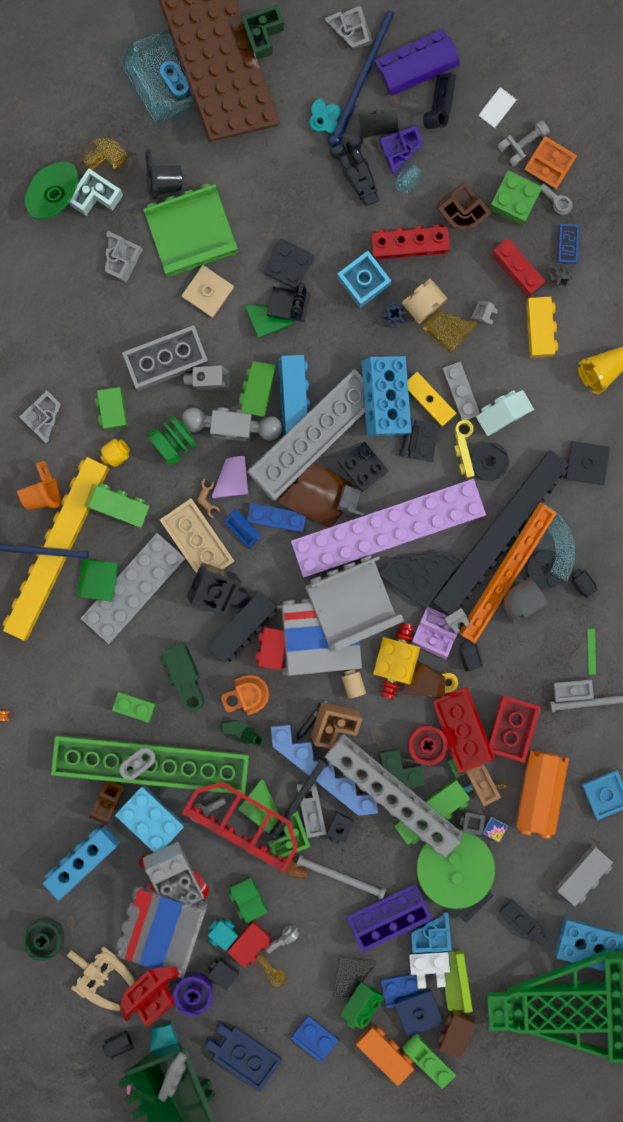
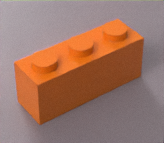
M371 1024L356 1039V1045L399 1086L414 1070L412 1064L414 1061L406 1053L403 1055L398 1050L400 1047L394 1040L391 1039L389 1041L385 1037L386 1033L381 1027H375Z

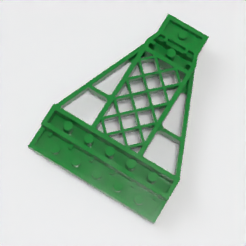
M603 951L508 987L507 992H488L490 1031H512L519 1034H532L609 1059V1063H623V951ZM604 961V982L579 983L577 981V970ZM574 972V981L572 983L542 984ZM576 996L582 1000L578 1006L571 1002ZM596 996L602 1000L597 1006L591 1002ZM536 997L543 1002L538 1007L532 1003ZM556 997L563 1001L558 1007L551 1002ZM567 1005L573 1009L568 1015L561 1011ZM586 1005L593 1009L588 1015L582 1011ZM546 1006L553 1010L549 1015L542 1011ZM604 1006H606V1014L601 1010ZM528 1007H530L533 1010V1012L529 1016ZM597 1013L603 1017L601 1020H593L591 1018ZM557 1014L563 1018L562 1021H554L552 1019ZM576 1014L583 1018L581 1021L572 1020ZM536 1015H539V1016H541L544 1020H542V1021H534V1020H532V1019H533ZM607 1032L608 1048L602 1049L580 1042V1033ZM555 1033H576L577 1039L574 1040Z

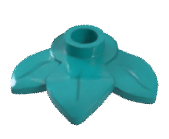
M322 98L317 99L311 107L310 128L314 132L326 131L333 134L338 124L337 119L341 115V107L336 104L326 106Z

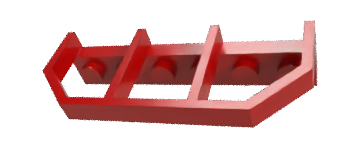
M224 782L196 789L182 814L187 815L218 835L235 843L283 873L298 849L291 821ZM223 786L235 793L237 797L223 822L219 825L218 819L211 815L207 818L201 814V809L192 804L198 793ZM241 797L268 813L253 840L244 834L241 837L236 835V830L226 824ZM271 815L285 822L288 826L293 850L287 860L278 854L275 857L268 853L269 849L261 844L258 847L255 846Z

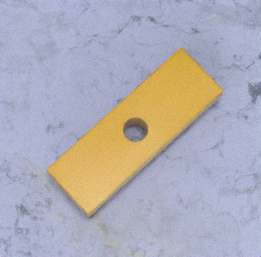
M418 372L408 380V392L442 427L456 414ZM431 397L433 402H427L426 398Z

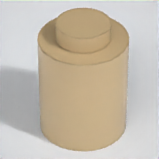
M355 669L344 672L345 676H342V681L348 699L366 694L360 671L356 672Z

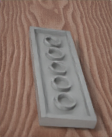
M156 533L117 577L113 602L97 600L81 617V620L110 644L186 558L162 536Z

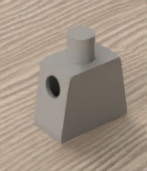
M223 366L193 367V373H184L183 381L185 385H193L198 390H230V371Z

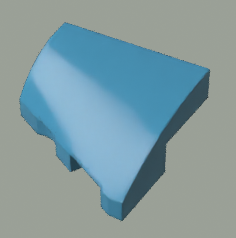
M448 912L443 913L442 916L411 933L413 955L452 952Z

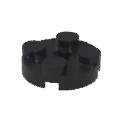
M485 443L478 446L471 456L474 474L485 481H494L501 478L509 467L507 451L497 443ZM493 457L495 465L486 466L485 458Z
M543 550L530 557L526 567L527 575L529 578H532L539 588L557 586L563 580L566 571L563 558L550 550ZM548 564L549 568L551 569V572H547V574L544 575V571L541 570V567Z

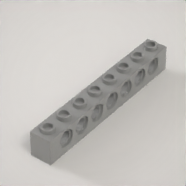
M343 734L329 749L325 758L328 759L332 766L339 768L345 777L352 779L362 791L369 793L375 802L382 804L392 816L399 818L405 827L412 829L422 841L429 843L435 852L442 854L446 858L461 842L463 836L461 831ZM344 757H349L352 761H346ZM359 770H365L367 774H362ZM374 782H379L382 786H376ZM389 795H394L397 799H392ZM404 807H408L412 811H406ZM419 820H424L427 824H422ZM435 832H438V833H440L442 836H437V835H435L434 833H435Z

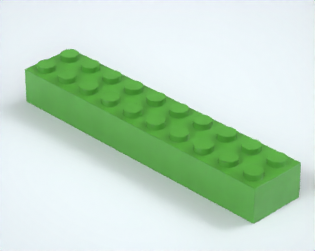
M57 735L54 742L51 775L195 790L224 782L245 794L249 754ZM142 748L152 749L156 759L148 769L133 780H127L121 776L120 767L123 762ZM143 754V760L148 761L149 755ZM128 766L127 771L129 773H133L134 768L132 766ZM223 786L207 790L215 792L233 793L230 790L224 788Z

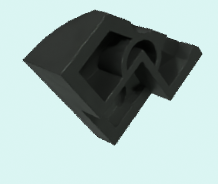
M359 110L360 135L362 138L398 132L396 110H375L371 114H365V110Z

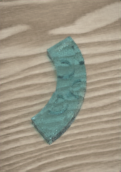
M547 504L549 508L557 512L553 507ZM557 512L547 528L555 546V561L550 573L567 582L575 562V543L572 532L564 518Z

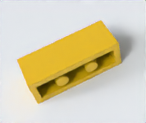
M551 297L528 298L526 310L530 358L553 357L555 351H558V341L554 340V332L557 331L556 321H553L555 302H552Z

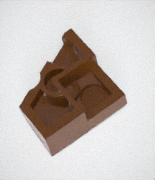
M417 659L411 684H404V694L445 696V676L434 672L430 666L422 664Z

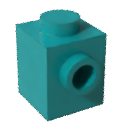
M222 917L219 921L215 919L208 927L210 930L208 933L209 941L214 946H220L225 951L238 937L239 932L234 929L235 925L229 919L224 920Z

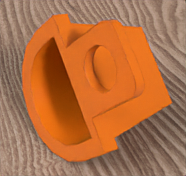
M45 461L39 462L36 466L42 482L17 491L20 501L26 510L44 507L57 508L61 505V493L56 478H51Z
M247 675L235 679L236 689L221 696L227 712L243 707L244 711L251 715L264 708L268 702L269 689L265 681L260 677ZM231 695L236 696L238 699L237 705L233 707L227 704V698Z

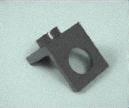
M344 485L337 510L351 515L364 516V513L356 511L361 490Z

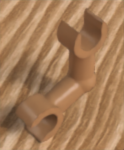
M203 479L202 490L197 498V502L208 511L209 517L214 519L210 511L216 509L220 512L217 506H212L206 500L209 490L214 487V482L207 488L204 486L206 479Z

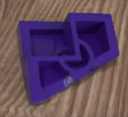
M417 125L379 139L392 174L397 173L399 168L423 144Z

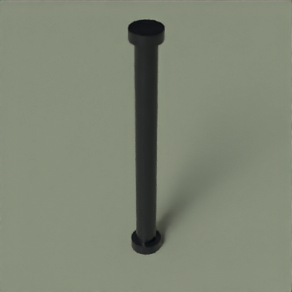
M323 758L318 759V764L282 817L290 820L323 769L328 767L329 763ZM279 820L275 828L270 830L269 835L278 840L286 823Z

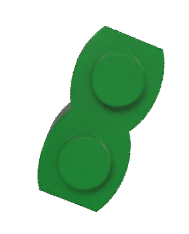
M252 876L230 887L231 891L228 893L232 902H236L239 906L237 912L241 920L245 919L246 923H249L268 913L266 904Z

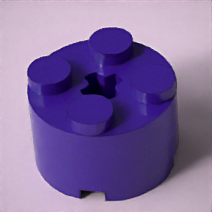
M191 972L184 974L177 982L173 993V999L178 1010L190 1017H195L205 1012L210 1007L214 994L212 982L202 973ZM192 991L196 992L195 997H191Z

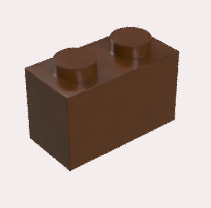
M453 1009L451 1015L447 1014L444 1022L446 1027L444 1032H440L437 1043H439L440 1051L462 1059L476 1022L475 1017Z

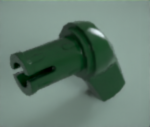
M239 720L221 722L222 735H234L246 745L252 744L258 747V745L261 746L263 744V736L257 734L253 727Z

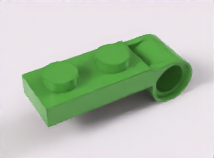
M415 1034L402 1047L405 1053L442 1089L456 1076L455 1072L428 1047L418 1034Z

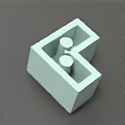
M88 168L78 183L69 204L87 216L96 201L113 211L123 194L121 189Z
M513 390L505 396L503 395L494 400L495 405L489 404L482 408V413L476 416L486 435L489 436L527 415L534 408L523 390L517 393Z

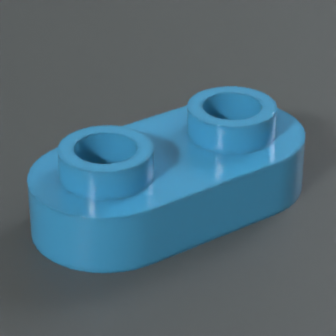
M173 61L164 62L160 67V73L172 94L178 98L187 96L190 88L186 77L178 65ZM168 71L174 72L172 75H167ZM179 86L184 87L182 91L177 90Z

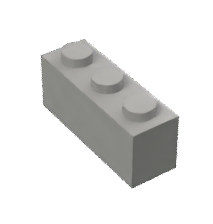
M591 845L555 889L574 906L580 905L586 899L587 892L597 887L600 877L610 872L613 862L594 845Z

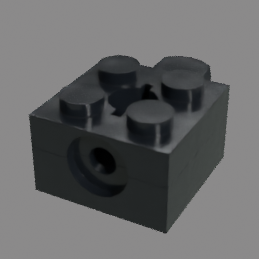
M203 562L187 594L191 605L223 616L227 615L231 605L243 608L250 600L247 591L240 588L241 581L237 574Z

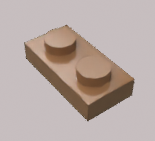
M485 765L466 772L483 807L501 798Z

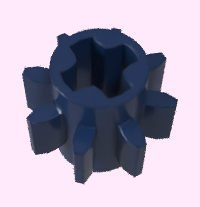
M392 303L390 308H384L387 314H384L382 318H387V326L391 323L396 328L398 322L404 323V319L401 316H405L406 312L401 311L402 305L397 307ZM391 313H398L397 317L391 318Z

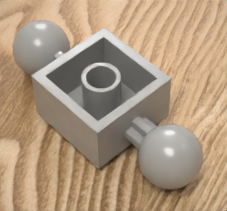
M189 408L183 413L181 422L189 432H198L203 427H210L212 438L250 442L251 432L259 433L263 439L272 441L277 439L282 433V424L276 417L267 416L261 421H253L252 415L242 413V410H237L235 413L230 412L227 408H217V411H212V416H206L198 408Z

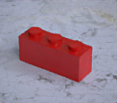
M509 238L493 250L491 256L527 298L543 286L545 280Z

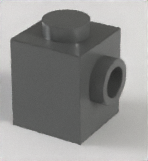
M465 811V815L460 816L459 826L462 827L463 832L482 835L485 815Z

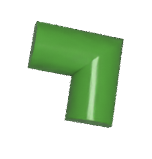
M296 810L289 821H291L298 847L296 852H299L311 846L298 810ZM287 824L283 828L284 836L278 840L268 841L274 857L276 854L282 857L288 856L293 850Z

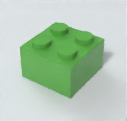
M508 170L489 210L523 227L542 187Z

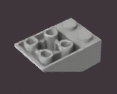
M179 842L143 858L146 872L159 897L182 903V908L204 899Z

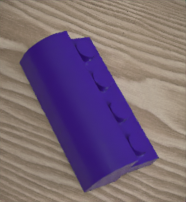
M443 28L374 60L375 66L383 78V83L391 96L460 65L455 45L451 37L446 35Z
M417 884L347 916V920L362 953L433 919Z

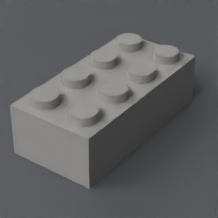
M194 325L122 352L137 391L191 372L193 367L209 365Z

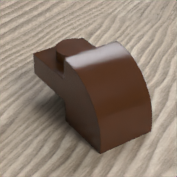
M106 781L89 818L108 825L121 798L124 787L112 781Z

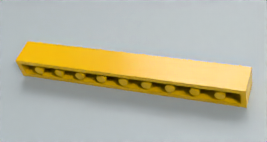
M88 457L80 462L78 467L80 472L77 478L74 477L69 486L71 488L69 495L66 494L61 502L63 507L60 512L57 511L53 519L55 524L52 529L47 531L45 535L46 542L44 546L40 547L71 550L91 509L84 505L92 484L97 486L99 483L103 484L110 469L109 467ZM36 554L38 559L29 568L28 574L30 576L20 587L21 594L19 598H15L11 606L13 609L11 615H7L3 622V626H5L3 631L23 641L28 640L67 557Z

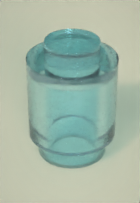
M410 164L409 167L406 166L396 178L395 187L401 193H410L421 179V170L413 164Z

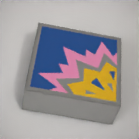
M490 816L482 834L500 843L508 825Z

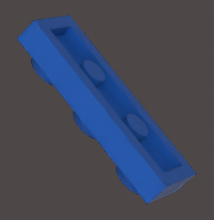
M250 503L247 517L249 523L302 533L306 516L296 511Z

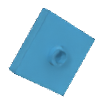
M618 770L611 771L581 784L596 820L623 810V782Z

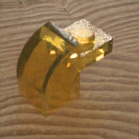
M99 138L92 142L96 149L89 151L85 155L83 162L87 168L92 170L105 159L116 170L129 157L115 140Z

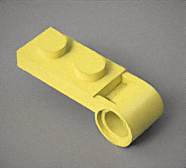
M461 420L454 429L457 440L454 450L456 457L460 456V473L465 475V479L475 476L465 440L472 434L473 425L468 420ZM466 425L469 429L468 434H461L459 426Z

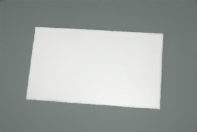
M500 87L479 116L495 128L515 103L516 99Z

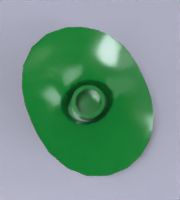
M57 162L43 168L34 176L25 195V206L31 217L37 220L52 218L68 205L79 181L75 165L70 162Z

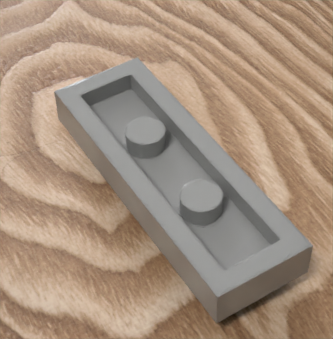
M461 361L442 368L460 419L470 420L478 416L480 412Z
M182 1053L177 1056L171 1065L159 1093L158 1099L165 1102L168 1096L172 1097L178 1088L177 1085L182 1078L181 1075L186 1068L184 1063L187 1057Z

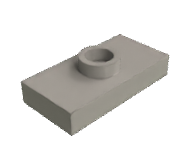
M592 679L553 683L555 702L594 699Z

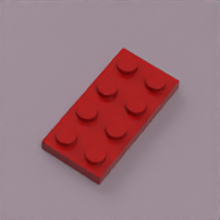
M463 687L432 701L458 774L465 773L495 760L468 687Z

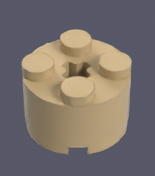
M429 279L415 289L414 294L407 297L402 304L420 324L443 305L448 298L434 281Z

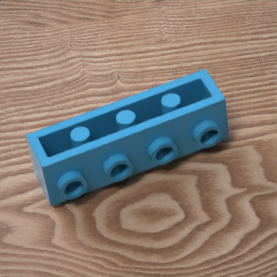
M287 355L278 358L282 435H285L307 414V410L310 408L309 398L306 397L309 383L305 379V372H307L308 366L307 361L304 360V355Z

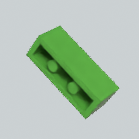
M253 361L252 367L247 369V380H244L242 390L245 393L241 392L239 404H243L242 413L265 417L276 365Z
M99 483L98 486L92 484L84 506L137 527H142L149 506L144 504L145 500L135 496L132 500L127 498V493L117 490L116 493L109 490L110 486Z

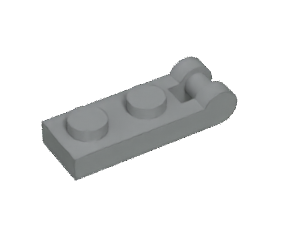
M316 781L308 791H312L313 797H304L300 803L307 838L326 834ZM301 783V784H297V790H298V792L300 791V789H301L302 786H303L302 783Z

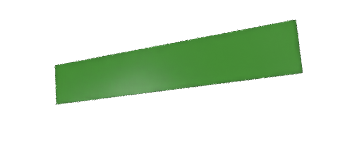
M587 629L588 675H596L595 629Z

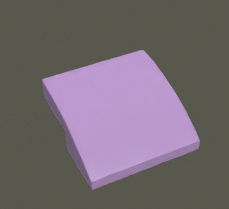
M427 607L411 645L418 646L425 651L447 659L457 636V633L445 620L448 615Z

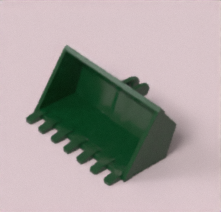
M180 1043L151 1051L133 1067L127 1069L124 1072L126 1076L118 1082L121 1089L128 1085L131 1087L132 1092L125 1097L126 1103L131 1104L136 1100L138 1108L131 1113L133 1120L143 1116L145 1122H216L208 1104L216 1095L215 1090H209L205 1094L203 1092L211 1085V1081L206 1079L199 1083L187 1051ZM182 1053L187 1057L184 1063L186 1068L181 1075L182 1078L177 1085L178 1088L172 1097L168 1096L165 1102L158 1099L159 1093L171 1065L177 1056Z

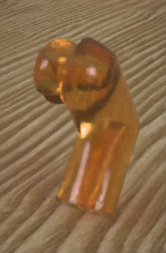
M293 859L285 870L290 877L306 879L307 869L297 868Z

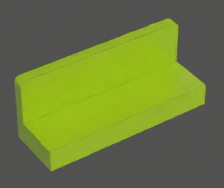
M462 950L448 952L450 973H444V988L448 1011L464 1009L465 1013L473 1012L464 953Z

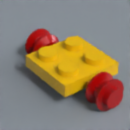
M403 622L401 626L397 625L400 628L399 633H395L396 637L401 640L396 641L383 637L373 672L374 675L388 678L389 681L381 683L384 685V690L379 692L383 693L382 697L392 700L394 696L398 697L395 694V690L400 689L398 684L393 682L399 681L411 684L420 647L406 643L413 640L410 634L416 630L412 629L413 625Z

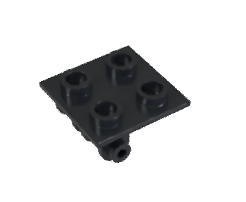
M298 284L295 290L273 286L267 316L305 322L311 294L307 292L305 284Z
M366 442L338 461L341 465L340 467L346 471L347 476H350L351 481H354L359 487L358 490L362 492L388 472V469Z

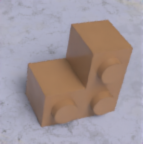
M321 702L310 737L315 746L330 749L335 744L338 732L357 736L362 717L357 709Z

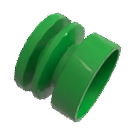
M171 415L169 419L174 424L173 426L169 427L164 421L162 422L166 429L164 433L156 427L147 436L167 462L173 466L181 460L178 450L182 449L185 453L189 454L190 452L185 445L189 443L193 449L197 445L185 425Z

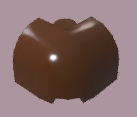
M465 181L451 193H447L436 205V208L447 222L454 228L461 230L472 229L491 214L483 201L474 194Z

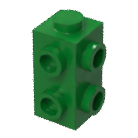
M361 982L340 1015L346 1020L345 1023L353 1029L357 1027L364 1030L365 1026L370 1022L372 1015L380 1006L384 996L373 986Z

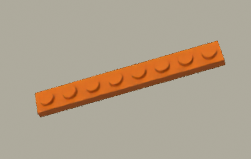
M541 502L538 504L468 616L470 626L466 627L463 624L460 629V635L476 643L557 512Z

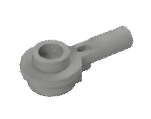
M545 184L541 186V192L554 202L553 208L557 214L566 215L571 211L572 201L570 198L562 195L557 196Z
M221 797L206 806L203 804H195L194 806L202 810V815L208 817L209 812L225 805L226 801L224 797Z
M295 925L285 927L282 931V936L271 942L265 949L267 953L270 954L280 945L284 946L294 942L299 936L298 928Z

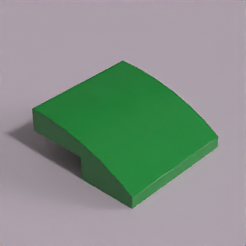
M82 559L76 597L113 602L119 564Z

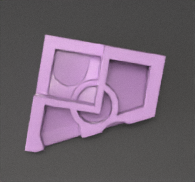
M245 456L231 457L225 460L212 498L249 494Z

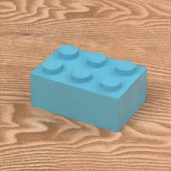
M145 785L115 815L153 852L165 848L186 824Z

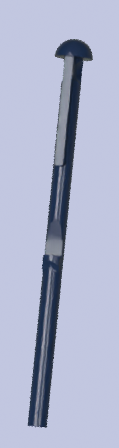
M388 10L333 136H328L327 138L328 144L333 148L341 144L343 134L356 107L354 104L367 75L371 71L372 63L395 14L391 10Z
M0 544V551L86 559L89 557V551L27 545L18 547Z

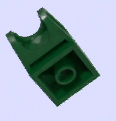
M182 643L162 651L163 656L160 659L164 668L168 667L170 674L167 676L170 684L175 685L186 710L190 712L198 711L204 705V696L197 681L200 675L187 643ZM190 697L198 699V706L194 707L190 704Z

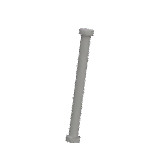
M623 695L558 703L550 701V711L555 713L556 710L623 703Z
M302 855L297 860L296 866L298 867L301 865L376 895L380 900L384 897L386 891L384 888L379 889L304 859Z

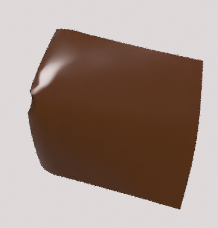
M313 462L298 477V483H292L277 497V501L285 507L330 528L342 514V511L337 510L343 486L352 487L353 484Z

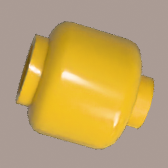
M112 439L101 448V460L105 465L117 467L129 458L128 452H130V449L123 440Z

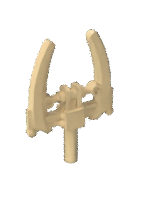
M105 946L102 947V952L95 956L96 960L90 963L70 950L67 957L84 969L83 977H79L76 986L73 985L71 989L82 998L85 997L102 1008L120 1011L119 1004L111 1002L95 992L98 986L105 985L104 980L108 981L109 972L113 969L126 980L129 986H132L135 983V979L127 967ZM107 963V969L102 972L101 966ZM91 980H95L94 986L89 988L87 984Z

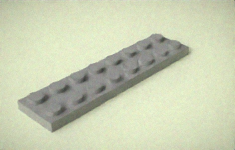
M353 369L247 471L272 500H275L365 412L362 376Z

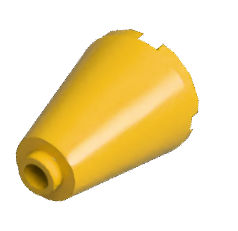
M623 347L585 358L578 363L580 364L578 373L586 387L590 385L593 388L591 392L594 394L604 392L623 372Z

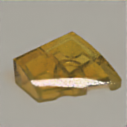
M437 310L426 321L423 329L452 353L473 330L477 322L474 320L471 322L460 319V316L449 315L444 311Z

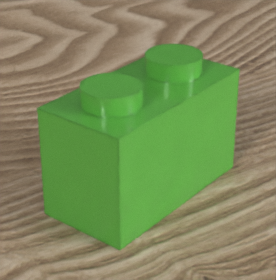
M117 387L98 390V396H95V403L97 408L100 407L101 415H98L99 425L103 426L105 431L128 427L122 389Z
M120 691L117 694L112 711L149 723L152 720L157 703Z

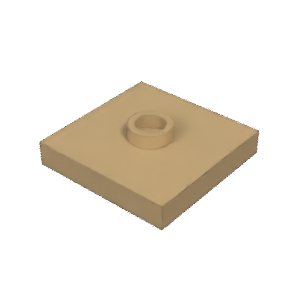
M203 265L182 294V298L211 318H214L235 287Z

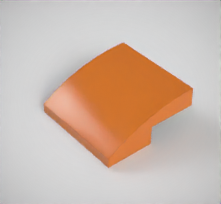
M544 136L525 170L557 189L577 155Z

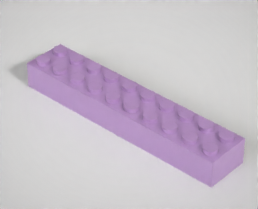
M471 479L292 540L291 543L303 578L484 517L486 513L475 481Z

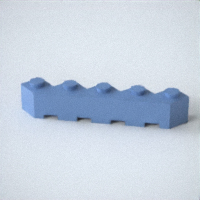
M290 724L271 726L273 747L310 776L318 764V759H313L312 741L292 743ZM330 763L316 779L317 783L357 815L378 813L377 802L374 801L373 797L367 792L356 794L355 782L345 776L335 777L334 766Z

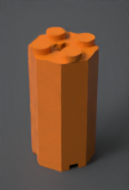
M528 750L515 827L518 828L520 833L532 835V832H535L540 837L551 839V835H555L569 761L568 757H558L557 754Z

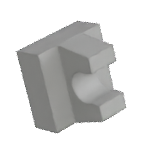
M478 301L471 319L477 322L493 324L490 315L491 313L497 314L498 310L491 302Z
M461 608L445 618L448 625L457 634L460 633L458 628L460 623H464L466 627L470 626L468 617Z

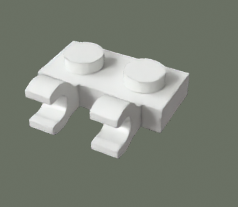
M448 952L409 955L411 975H417L418 989L426 988L425 974L435 973L437 987H445L444 973H450Z

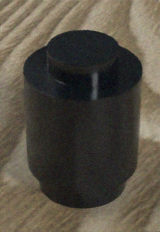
M578 569L571 574L572 579L570 582L581 596L583 595L585 598H588L598 590L596 583L586 570L581 571V569Z

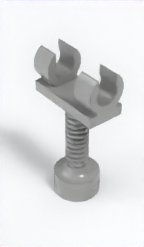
M540 120L535 124V130L518 143L510 135L498 144V148L503 152L509 146L512 147L516 155L509 162L514 167L526 157L521 148L538 136H546L550 133V130L546 123Z

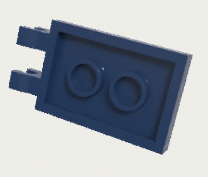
M220 1021L216 1026V1032L223 1035V1038L217 1043L209 1036L205 1042V1048L214 1053L212 1057L214 1061L260 1092L282 1062V1058L236 1025L231 1030L224 1022Z

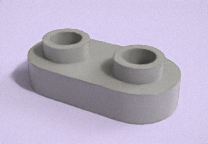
M142 748L122 763L120 767L121 776L127 780H133L155 762L156 756L154 751L150 748ZM143 754L149 755L148 761L143 760ZM128 766H132L134 768L133 773H129L127 771Z

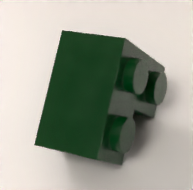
M278 4L241 17L254 58L257 60L273 54L269 36L284 31V21Z
M398 748L380 751L382 766L405 786L412 788L425 785L421 764L402 767L400 750Z

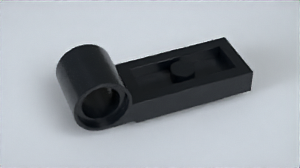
M454 73L437 75L432 111L426 112L423 116V124L427 129L442 128L448 124L456 82V75Z

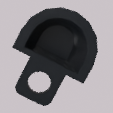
M147 149L145 152L146 181L150 198L156 199L158 195L181 190V165L153 166L151 150Z

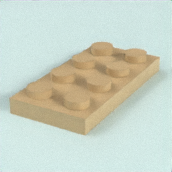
M189 499L160 519L196 574L202 562L221 569H225L235 562L192 499Z

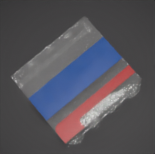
M142 881L139 887H135L132 895L135 901L134 904L130 903L127 915L130 917L128 921H124L121 930L124 932L123 938L119 937L116 946L119 949L117 957L153 969L175 966L180 974L178 977L183 979L208 902L201 900L199 907L146 890L143 887L145 881Z

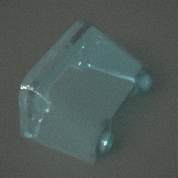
M169 30L132 42L123 58V65L154 121L158 124L168 121L195 105L191 91H189L187 96L178 98L172 94L161 76L160 67L166 61L175 62L184 74L183 68L174 54L176 49ZM168 71L167 75H172L174 72ZM179 86L177 88L178 91H182L184 89L183 86Z

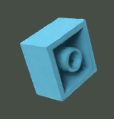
M369 251L337 273V279L359 308L363 307L391 285L390 278Z

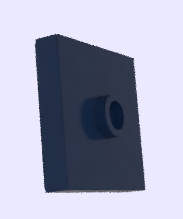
M430 988L394 1001L407 1037L444 1024Z

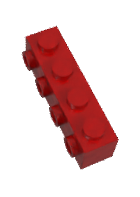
M433 225L431 228L424 229L423 226L413 227V230L406 231L405 228L394 229V232L377 230L371 234L372 256L375 260L448 254L450 250L448 227Z

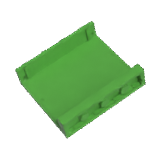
M215 184L203 185L200 187V190L194 192L193 190H188L182 196L176 198L171 196L166 198L165 202L159 204L157 202L151 203L146 206L147 208L143 209L167 278L239 253Z

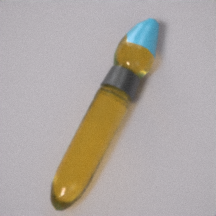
M506 782L494 783L497 790H504L510 787V784ZM472 784L463 788L465 792L475 793Z

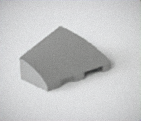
M361 6L344 13L340 11L325 18L326 22L353 49L373 44Z
M108 231L106 234L108 248L106 249L107 262L105 263V272L127 283L143 248Z
M45 390L19 418L47 443L61 404Z

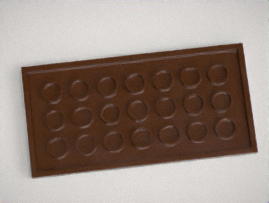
M158 0L208 141H217L278 126L280 121L258 60L254 58L242 24V15L237 1Z

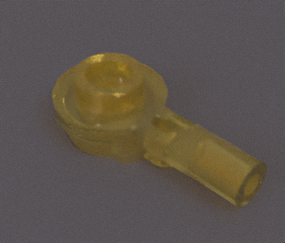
M260 954L256 961L265 969L270 982L278 988L285 986L287 983L286 974L280 969H274Z

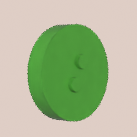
M459 830L463 833L461 842L446 858L442 854L435 852L433 847L426 843L420 852L417 862L418 880L426 895L435 903L452 909L466 908L483 899L489 892L495 876V863L488 846L476 835L463 832L462 830Z

